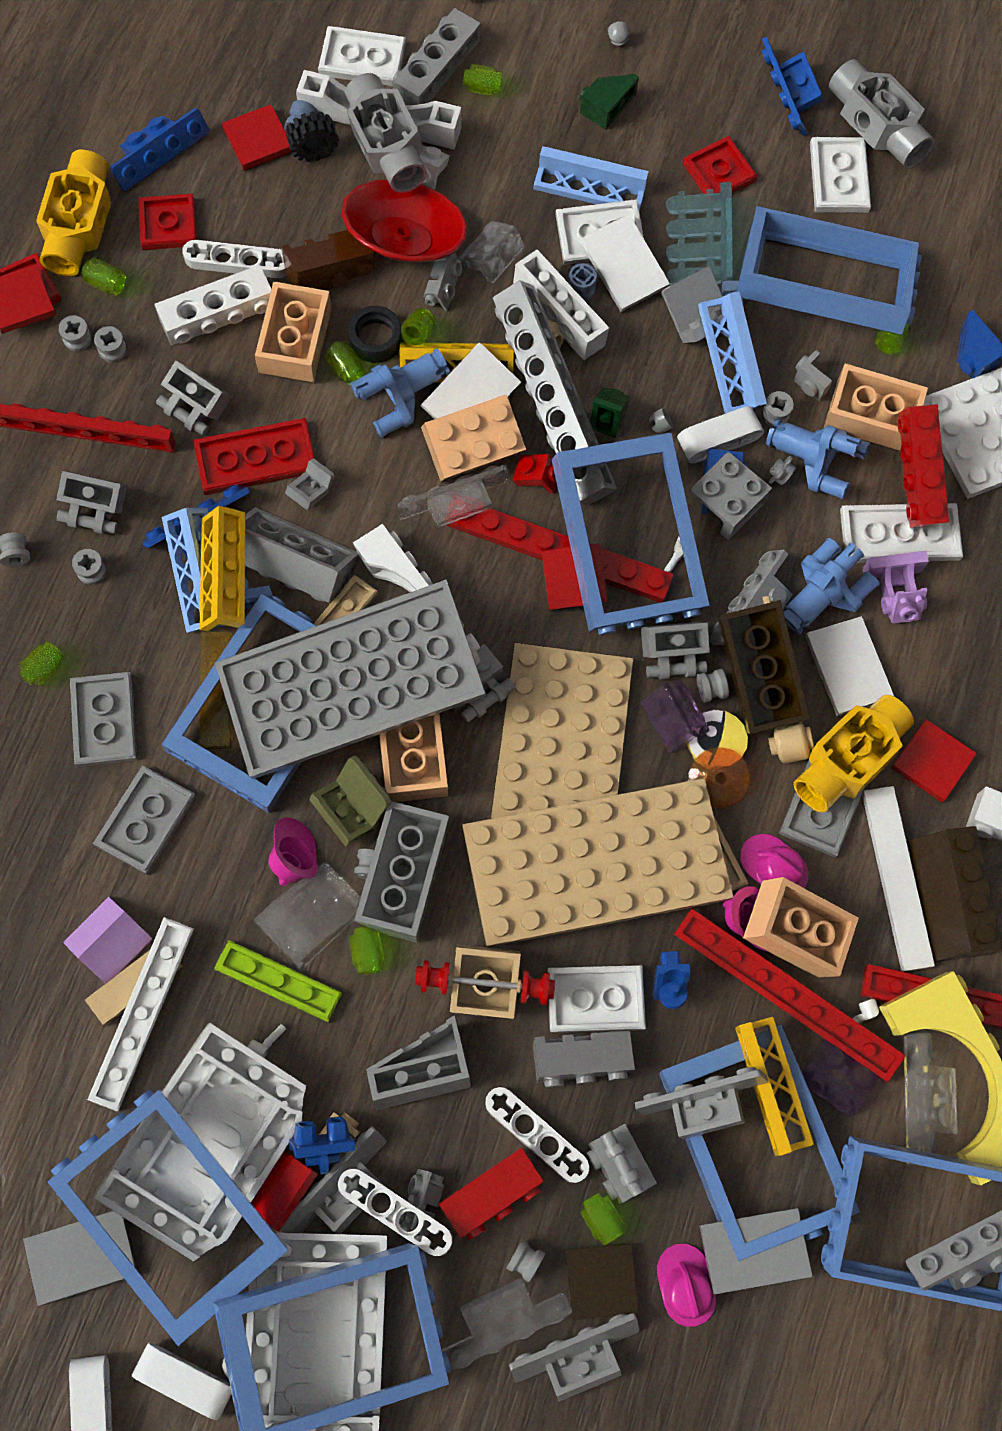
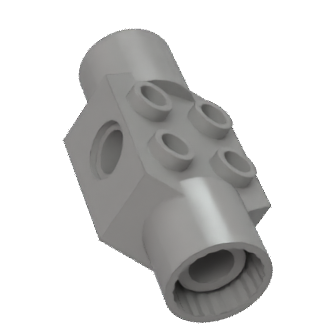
M856 59L847 61L834 73L829 82V89L844 104L840 114L873 149L889 150L905 168L917 165L928 155L935 140L918 123L925 109L891 74L868 72Z
M365 73L355 77L350 81L345 90L346 98L350 104L347 114L352 131L372 172L384 173L391 188L396 192L403 193L417 188L427 175L426 168L419 156L423 152L419 130L398 89H385L380 78L373 73Z

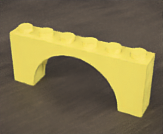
M954 971L945 972L884 1003L879 1008L893 1035H904L920 1029L936 1030L958 1039L975 1055L982 1066L988 1084V1110L985 1121L976 1137L956 1154L959 1159L1002 1167V1060L997 1052L1000 1048L991 1033L987 1034L981 1022L984 1021L980 1009L976 1004H971L966 995L968 988L960 975H956ZM968 1175L971 1182L977 1185H983L991 1181Z

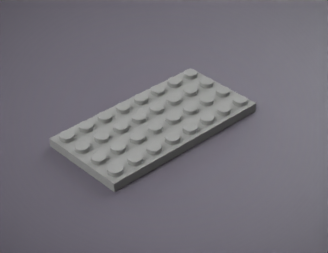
M447 580L215 662L247 771L252 779L487 696Z

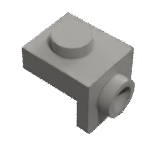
M815 350L810 356H803L797 363L795 368L798 371L794 382L802 388L805 394L814 397L820 402L827 395L832 380L815 367L821 354Z
M313 458L308 462L305 473L287 486L285 494L308 511L329 494L334 473Z

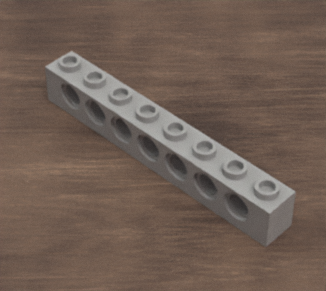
M519 280L492 298L496 305V316L503 323L506 330L505 338L516 354V365L527 381L526 390L536 403L537 417L547 430V441L551 448L555 450V453L571 450L573 440L576 441L575 449L599 445L533 285ZM523 313V319L519 323V317ZM533 338V345L529 349L530 340ZM544 363V370L540 374V366ZM554 388V397L550 400V392ZM565 414V422L561 426L560 419ZM607 463L586 466L587 471L583 478L581 476L583 467L573 469L580 504L590 505L618 490Z

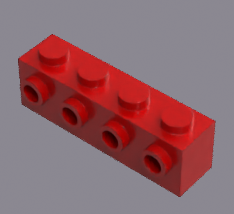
M938 404L908 407L898 412L897 420L902 444L900 456L904 465L903 486L907 495L906 516L910 528L942 525L949 522Z

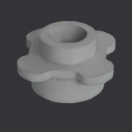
M791 456L784 461L778 459L769 471L772 475L768 481L769 484L776 481L783 485L790 478L796 468L790 463L792 460Z

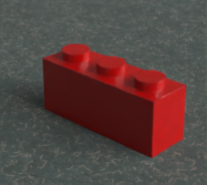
M521 1147L439 1203V1206L459 1238L467 1236L470 1241L486 1230L483 1223L494 1216L498 1222L514 1211L511 1207L512 1203L520 1198L525 1203L539 1194L541 1191L538 1185L544 1181Z

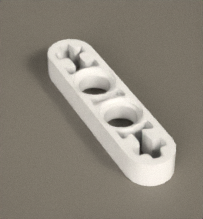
M191 240L182 249L185 263L193 269L236 274L261 265L266 277L283 278L286 276L281 249L203 240ZM195 251L200 252L196 258H192L191 255H194ZM221 253L231 255L230 259L226 262H218L216 257ZM248 256L258 258V262L254 265L249 266L243 263L244 259ZM263 258H267V261H265L266 266H264ZM278 260L282 261L279 267H274Z
M498 1087L488 1093L485 1105L489 1114L559 1176L569 1183H578L586 1178L589 1172V1164L584 1155L506 1088ZM494 1095L499 1098L505 1095L507 1097L506 1105L512 1110L515 1104L521 1108L513 1114L510 1123L503 1119L508 1116L504 1109L499 1108L495 1111L492 1108L494 1105L492 1097ZM521 1115H528L534 1122L533 1130L527 1134L518 1132L515 1127V1121ZM549 1136L557 1140L559 1145L557 1153L551 1156L543 1154L540 1149V1142L544 1137ZM564 1147L570 1151L565 1156L571 1162L578 1159L582 1163L579 1167L582 1171L580 1176L578 1174L569 1176L566 1173L569 1167L563 1161L560 1162L559 1167L553 1163L554 1160L561 1156Z
M348 1169L341 1174L338 1180V1189L346 1199L430 1255L442 1256L451 1249L452 1235L445 1226L358 1169ZM357 1175L360 1176L359 1184L367 1190L370 1183L375 1185V1188L368 1194L365 1204L360 1202V1199L364 1197L363 1194L356 1190H353L351 1194L347 1192L349 1186L345 1181L348 1177L354 1179ZM379 1193L387 1194L391 1200L390 1208L384 1213H378L372 1207V1200ZM406 1212H414L418 1216L419 1224L414 1231L406 1232L400 1226V1218ZM426 1220L431 1223L427 1230L436 1235L439 1231L444 1233L443 1240L446 1242L444 1248L438 1246L435 1250H432L430 1248L431 1240L424 1235L421 1242L415 1239L423 1230Z

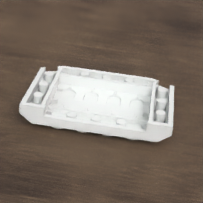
M208 1023L162 1092L251 1202L285 1150L289 1139L293 1137L296 1122L302 1121V1106L306 1085L213 1024ZM157 1110L141 1122L93 1196L97 1201L192 1261L200 1258V1255L213 1247H217L225 1242L242 1217Z
M276 1233L287 1246L288 1251L249 1284V1291L387 1250V1236ZM386 1271L247 1313L246 1337L266 1428L381 1390ZM380 1407L310 1431H379Z

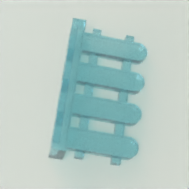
M731 182L720 183V193H713V189H706V194L685 195V191H678V196H672L666 201L667 212L671 215H678V220L669 221L666 225L667 236L671 239H678V244H672L666 249L667 260L671 263H678V268L671 269L666 273V278L670 283L669 286L705 268H686V262L707 261V267L711 268L717 285H721L722 281H733ZM714 212H721V217H714ZM706 213V218L685 219V214ZM714 236H721V241L714 242ZM707 237V242L686 243V238ZM721 260V266H714V261Z

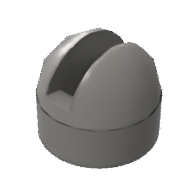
M615 22L608 27V35L612 44L622 46L628 42L630 31L626 22Z
M664 408L655 411L650 416L649 424H656L652 427L654 432L663 433L673 428L671 418Z

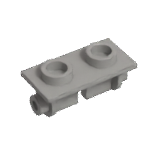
M455 253L434 261L430 276L432 279L438 280L428 281L423 296L425 304L435 306L436 303H440L444 311H448L450 302L455 295L457 279L462 272V263Z
M417 1169L416 1175L412 1176L408 1185L409 1197L407 1202L434 1219L435 1214L425 1211L426 1204L438 1207L445 1187L442 1184L444 1177ZM406 1212L400 1218V1226L406 1232L414 1231L419 1224L418 1216L414 1212ZM425 1221L423 1230L415 1237L416 1240L421 1242L423 1235L429 1237L430 1231L427 1230L431 1226L429 1221Z

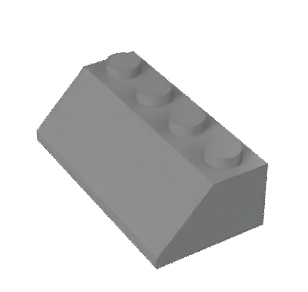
M256 507L245 514V566L258 571L263 577L274 578L283 582L290 589L306 592L318 601L329 603L339 594L359 555L356 551Z
M391 801L383 818L355 916V922L388 936L415 943L418 942L449 828L448 815Z

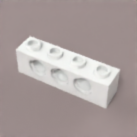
M535 250L515 264L513 283L521 280L534 286L546 317L560 325L563 338L583 360H586L606 345L609 327L538 250Z
M261 265L155 303L159 320L172 346L178 343H186L191 338L204 333H213L218 328L228 324L239 323L244 318L252 315L266 313L272 289ZM243 296H246V297H247V298H245V299H238V298L243 297ZM221 306L218 309H212L213 307ZM189 316H195L191 319H186Z

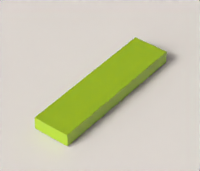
M228 940L214 967L216 971L327 1023L330 1022L343 995L342 992Z

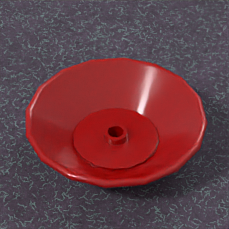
M374 180L355 187L344 198L341 216L348 232L363 246L390 260L398 262L436 261L454 254L466 241L468 225L460 208L444 194L423 184H420L411 191L400 193L391 188L388 180Z

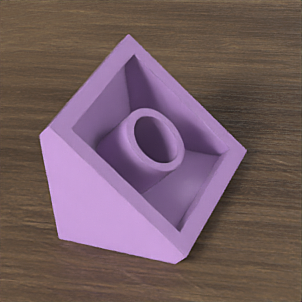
M108 897L63 943L106 984L123 971L153 939Z

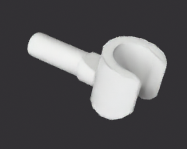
M678 537L674 547L675 553L664 571L671 573L677 562L684 557L680 537Z
M870 999L860 1003L859 1007L862 1014L852 1019L862 1023L875 1018L879 1014L876 1000Z
M280 1024L262 1044L253 1039L248 1048L265 1058L269 1047L286 1028Z

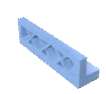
M542 146L539 168L533 189L592 204L623 201L621 195L631 193L638 195L637 201L640 211L649 171ZM544 173L555 175L558 181L552 184L541 182ZM574 180L581 181L584 187L574 190L570 188L568 183ZM600 186L606 187L610 194L600 196L596 194L594 189Z
M740 292L728 293L722 298L699 303L698 307L725 414L746 406H751L754 409L767 404ZM720 305L723 318L717 324L710 319L708 308ZM719 333L726 336L729 340L730 345L726 352L717 347L716 338ZM726 361L735 365L737 373L733 380L724 375L723 366ZM733 388L742 393L744 405L732 407L729 395Z
M184 508L162 517L186 633L200 630V622L195 624L193 612L195 607H197L200 613L201 519L208 514V508ZM180 519L181 524L180 535L176 534L173 522ZM183 549L187 552L188 559L186 564L181 559ZM189 578L193 580L194 585L192 594L188 591L187 587Z

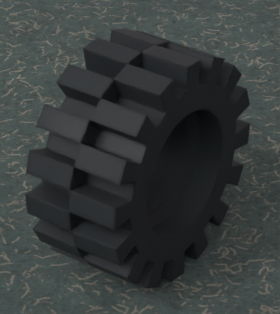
M312 111L309 116H306L305 113L301 114V119L296 117L293 119L294 124H288L286 137L293 156L297 157L300 161L304 158L306 162H310L311 158H314V161H318L320 156L326 158L328 157L327 152L332 154L334 148L338 146L339 138L333 120L328 114L324 115L323 112L319 111L316 115L315 111Z

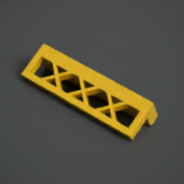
M401 342L400 368L406 365V359L416 360L427 353H433V350L438 348L444 359L453 367L450 371L451 373L458 366L453 360L462 361L478 343ZM481 343L499 361H508L507 369L513 374L514 349L509 344ZM442 375V378L435 382L442 383L448 375Z
M217 506L201 519L200 630L209 631L219 624L236 628L245 624V512L223 506Z
M770 1017L737 1026L735 1030L747 1067H755L756 1070H761L767 1075L768 1083L754 1086V1090L775 1156L814 1145L774 1018ZM768 1025L772 1040L767 1049H764L758 1045L754 1029ZM773 1045L775 1047L777 1056L770 1052ZM768 1056L780 1063L782 1071L777 1081L768 1077L764 1064ZM783 1077L785 1078L787 1087L780 1084ZM778 1088L790 1094L792 1104L787 1114L778 1108L774 1096ZM793 1110H795L798 1120L791 1117ZM788 1120L800 1126L804 1141L793 1144L789 1143L785 1131Z

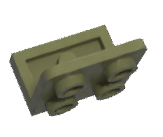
M352 756L348 759L336 781L312 793L309 799L345 847L374 831L385 814L386 809L391 804L386 789L378 784L371 775L368 766L361 762L357 756Z

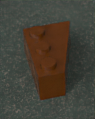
M348 230L328 234V240L316 243L313 239L304 240L303 246L291 248L289 244L281 246L286 277L290 284L326 291L332 288H339L347 281L358 276H365L375 269L374 252L363 246Z

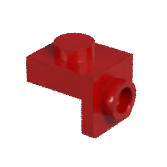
M549 454L519 455L512 481L517 486H543L549 493H555L557 482L552 464L553 458Z

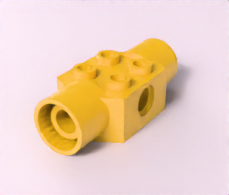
M76 150L71 154L66 170L50 174L36 219L45 240L40 263L47 270L61 276L77 275L84 253L98 249L112 203L105 184L109 164L106 159L95 152Z
M891 695L881 696L869 709L859 705L854 706L816 743L808 758L811 765L794 781L795 791L801 800L813 810L824 813L842 795L854 799L894 759L903 745L900 738L914 724L911 711L902 701Z

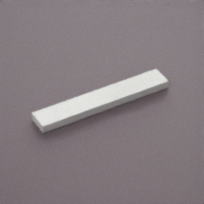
M894 786L864 790L862 792L863 802L901 972L933 968L935 966Z
M165 917L163 918L87 1100L119 1111L194 928Z

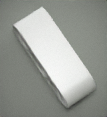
M746 406L690 426L681 431L677 439L689 463L693 464L704 461L708 449L731 451L758 440L763 436L764 430L753 408Z
M149 1342L132 1373V1377L139 1382L216 1421H219L232 1395L229 1382Z
M107 1355L71 1359L69 1365L71 1431H112L110 1369Z

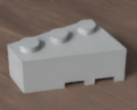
M455 1015L430 1033L426 1032L421 1035L420 1039L404 1049L400 1048L366 1069L376 1111L471 1087Z
M630 1031L591 1033V1035L577 1037L571 1034L545 1040V1036L535 1037L533 1042L537 1083H544L545 1088L564 1086V1080L576 1079L577 1084L595 1083V1077L608 1076L609 1081L628 1079L627 1073H632L635 1070Z

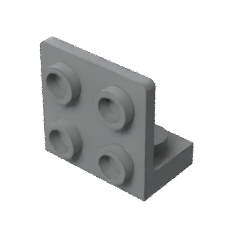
M710 267L701 269L661 292L683 343L697 342L706 337L698 304L722 298ZM720 305L708 308L710 319L719 324L723 318Z
M727 452L691 488L690 493L721 519L724 524L720 534L729 541L767 502L772 487L730 452Z

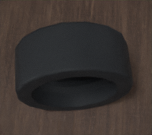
M368 306L357 311L351 318L348 327L350 346L355 355L362 360L371 363L385 362L393 358L400 350L402 342L401 322L393 311L382 306ZM381 323L392 330V337L382 345L371 346L359 339V331L368 324Z

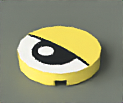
M712 710L704 712L693 721L687 735L688 749H690L694 760L707 769H727L738 763L747 749L748 735L745 726L736 716L727 711Z

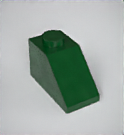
M629 74L597 78L591 86H586L581 92L579 98L581 101L580 114L606 130L637 94L639 76Z
M602 387L593 401L590 420L592 429L616 438L627 412L630 396L625 395L618 389Z

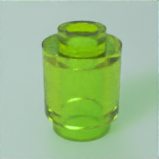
M471 63L470 69L465 68L463 85L468 86L467 92L492 96L493 93L500 94L503 71H497L496 67Z
M97 257L86 261L83 265L82 275L86 284L108 295H118L123 290L126 283V275L122 273L121 269Z
M424 308L413 310L401 326L404 341L410 345L423 344L435 329L436 320L434 315Z
M906 323L902 334L879 329L874 339L878 349L886 354L899 352L911 330V324Z
M336 341L328 347L325 359L341 381H345L347 385H350L349 383L364 376V364L348 342Z
M48 641L43 645L38 644L18 664L21 669L19 675L29 685L32 686L36 683L41 686L61 666L60 661L64 656Z
M367 926L354 929V934L348 938L353 967L357 968L358 975L382 971L384 955L380 932L373 931V929Z
M597 1193L582 1202L585 1209L580 1214L595 1240L599 1239L603 1246L625 1233L622 1226L624 1222L608 1195L602 1198Z

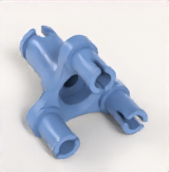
M436 348L433 350V353H427L401 368L398 365L388 368L386 365L381 366L379 364L372 368L369 374L349 384L357 399L362 398L363 401L382 389L386 390L395 405V411L372 422L380 438H383L402 426L406 428L414 423V393L441 379L442 375L450 374V370L446 367L447 363L443 355Z
M776 419L773 423L776 430L770 428L766 445L768 447L775 446L776 450L804 459L809 490L817 493L822 491L844 500L849 491L850 482L827 475V470L837 453L844 452L852 457H859L865 460L869 454L871 442L849 436L847 431L827 425L822 430L817 429L815 432L787 422L784 424L782 420Z
M827 538L812 556L807 555L801 562L807 586L785 607L786 610L784 611L787 627L797 635H800L803 632L802 629L804 627L807 628L828 605L856 612L863 605L862 601L880 585L879 581L871 573L865 571L862 577L850 589L847 587L845 582L846 573L864 557L863 552L859 548L855 552V544L849 543L843 552L834 561H831L842 549L834 540Z

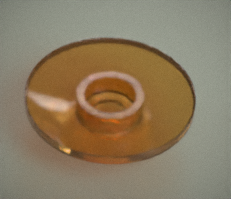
M715 747L703 751L695 758L690 767L689 781L704 778L711 807L725 808L736 804L743 798L749 787L750 772L745 760L737 752L724 747ZM719 772H723L726 775V781L722 784H718L715 780V776Z

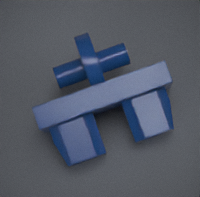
M679 951L662 952L660 955L661 965H658L656 970L653 997L654 1000H660L669 1009H678L687 1000L690 965L682 964Z
M342 1116L326 1119L327 1134L316 1135V1124L313 1121L296 1122L294 1138L289 1139V1149L293 1150L295 1158L305 1157L306 1166L317 1165L320 1174H328L329 1163L340 1162L339 1153L355 1151V1141L349 1134L346 1120Z

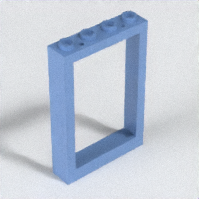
M756 206L737 291L740 292L741 298L902 334L906 323L911 324L914 317L915 307L912 306L915 303L918 291L915 288L920 272L917 271L922 255L918 254V242ZM765 239L899 269L895 305L758 274Z
M665 433L557 452L552 459L589 632L598 630L599 635L616 632V627L627 625L629 630L645 626L644 621L655 619L656 624L673 621V616L683 614L684 619L701 615V610L710 605L672 434ZM661 453L693 597L604 614L573 469Z
M261 594L246 616L245 624L238 628L216 662L238 654L265 612L300 632L313 628L315 625L310 623L312 620L300 611L293 613L285 608L286 604L277 597L270 596L268 598ZM214 664L161 745L168 754L269 813L301 762L277 770L266 786L184 737L187 729L220 681L216 665Z
M778 1025L776 1027L806 1121L835 1188L836 1181L842 1177L843 1170L782 1025ZM769 1029L755 1034L758 1045L764 1049H767L772 1040ZM737 1041L664 1069L659 1075L668 1094L674 1092V1088L739 1063L745 1059L740 1043ZM702 1134L685 1139L718 1222H723L738 1261L803 1235L805 1241L823 1234L821 1228L828 1226L829 1215L831 1211H835V1207L745 1243ZM855 1200L852 1215L860 1213Z
M149 1089L134 1101L137 1106L134 1111L127 1116L122 1111L106 1124L110 1130L100 1139L94 1134L79 1147L82 1153L71 1162L66 1157L51 1170L54 1177L48 1183L179 1346L215 1314L214 1301L240 1293L287 1252L288 1249L161 1090L153 1093ZM155 1110L161 1114L263 1241V1244L177 1319L68 1184V1182Z
M850 1136L848 1145H844L841 1155V1162L844 1165L842 1177L838 1178L835 1184V1197L837 1201L835 1211H831L828 1219L830 1236L828 1244H825L822 1249L821 1262L824 1265L823 1268L834 1278L1002 1311V1272L1000 1273L997 1289L975 1285L971 1288L963 1287L955 1291L947 1279L923 1291L909 1271L843 1258L864 1154L1002 1182V1167Z
M408 1243L214 1301L213 1306L239 1430L310 1431L449 1385L447 1373L451 1371L447 1354L441 1351L439 1339L443 1338V1332L438 1318H434L431 1305L435 1304V1296L431 1285L426 1284L424 1271L427 1270V1260L423 1250H419L418 1246ZM407 1265L431 1374L266 1428L242 1314Z

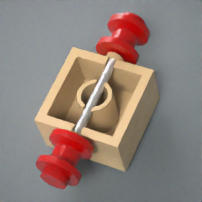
M457 944L454 973L451 972L450 976V963L445 962L442 968L431 967L429 960H424L423 966H417L415 985L421 986V993H426L429 987H436L440 989L442 995H447L449 982V986H452L450 1012L514 1019L516 995L520 993V990V1003H526L528 998L532 997L539 998L541 1005H547V999L553 1000L555 992V980H549L550 973H544L542 978L539 979L531 978L529 971L524 970L521 983V980L518 979L521 953L517 950Z

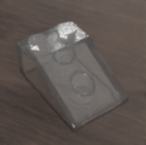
M324 862L318 867V871L313 878H303L265 908L254 919V922L289 961L301 971L355 920L361 897L327 862Z

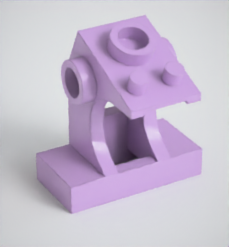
M927 551L871 557L862 569L863 574L867 571L880 580L883 594L881 599L882 611L884 614H888L891 623L921 620L922 612L927 608V588L917 590L914 574L922 573L928 564ZM904 586L905 592L897 591L896 594L894 593L893 587Z

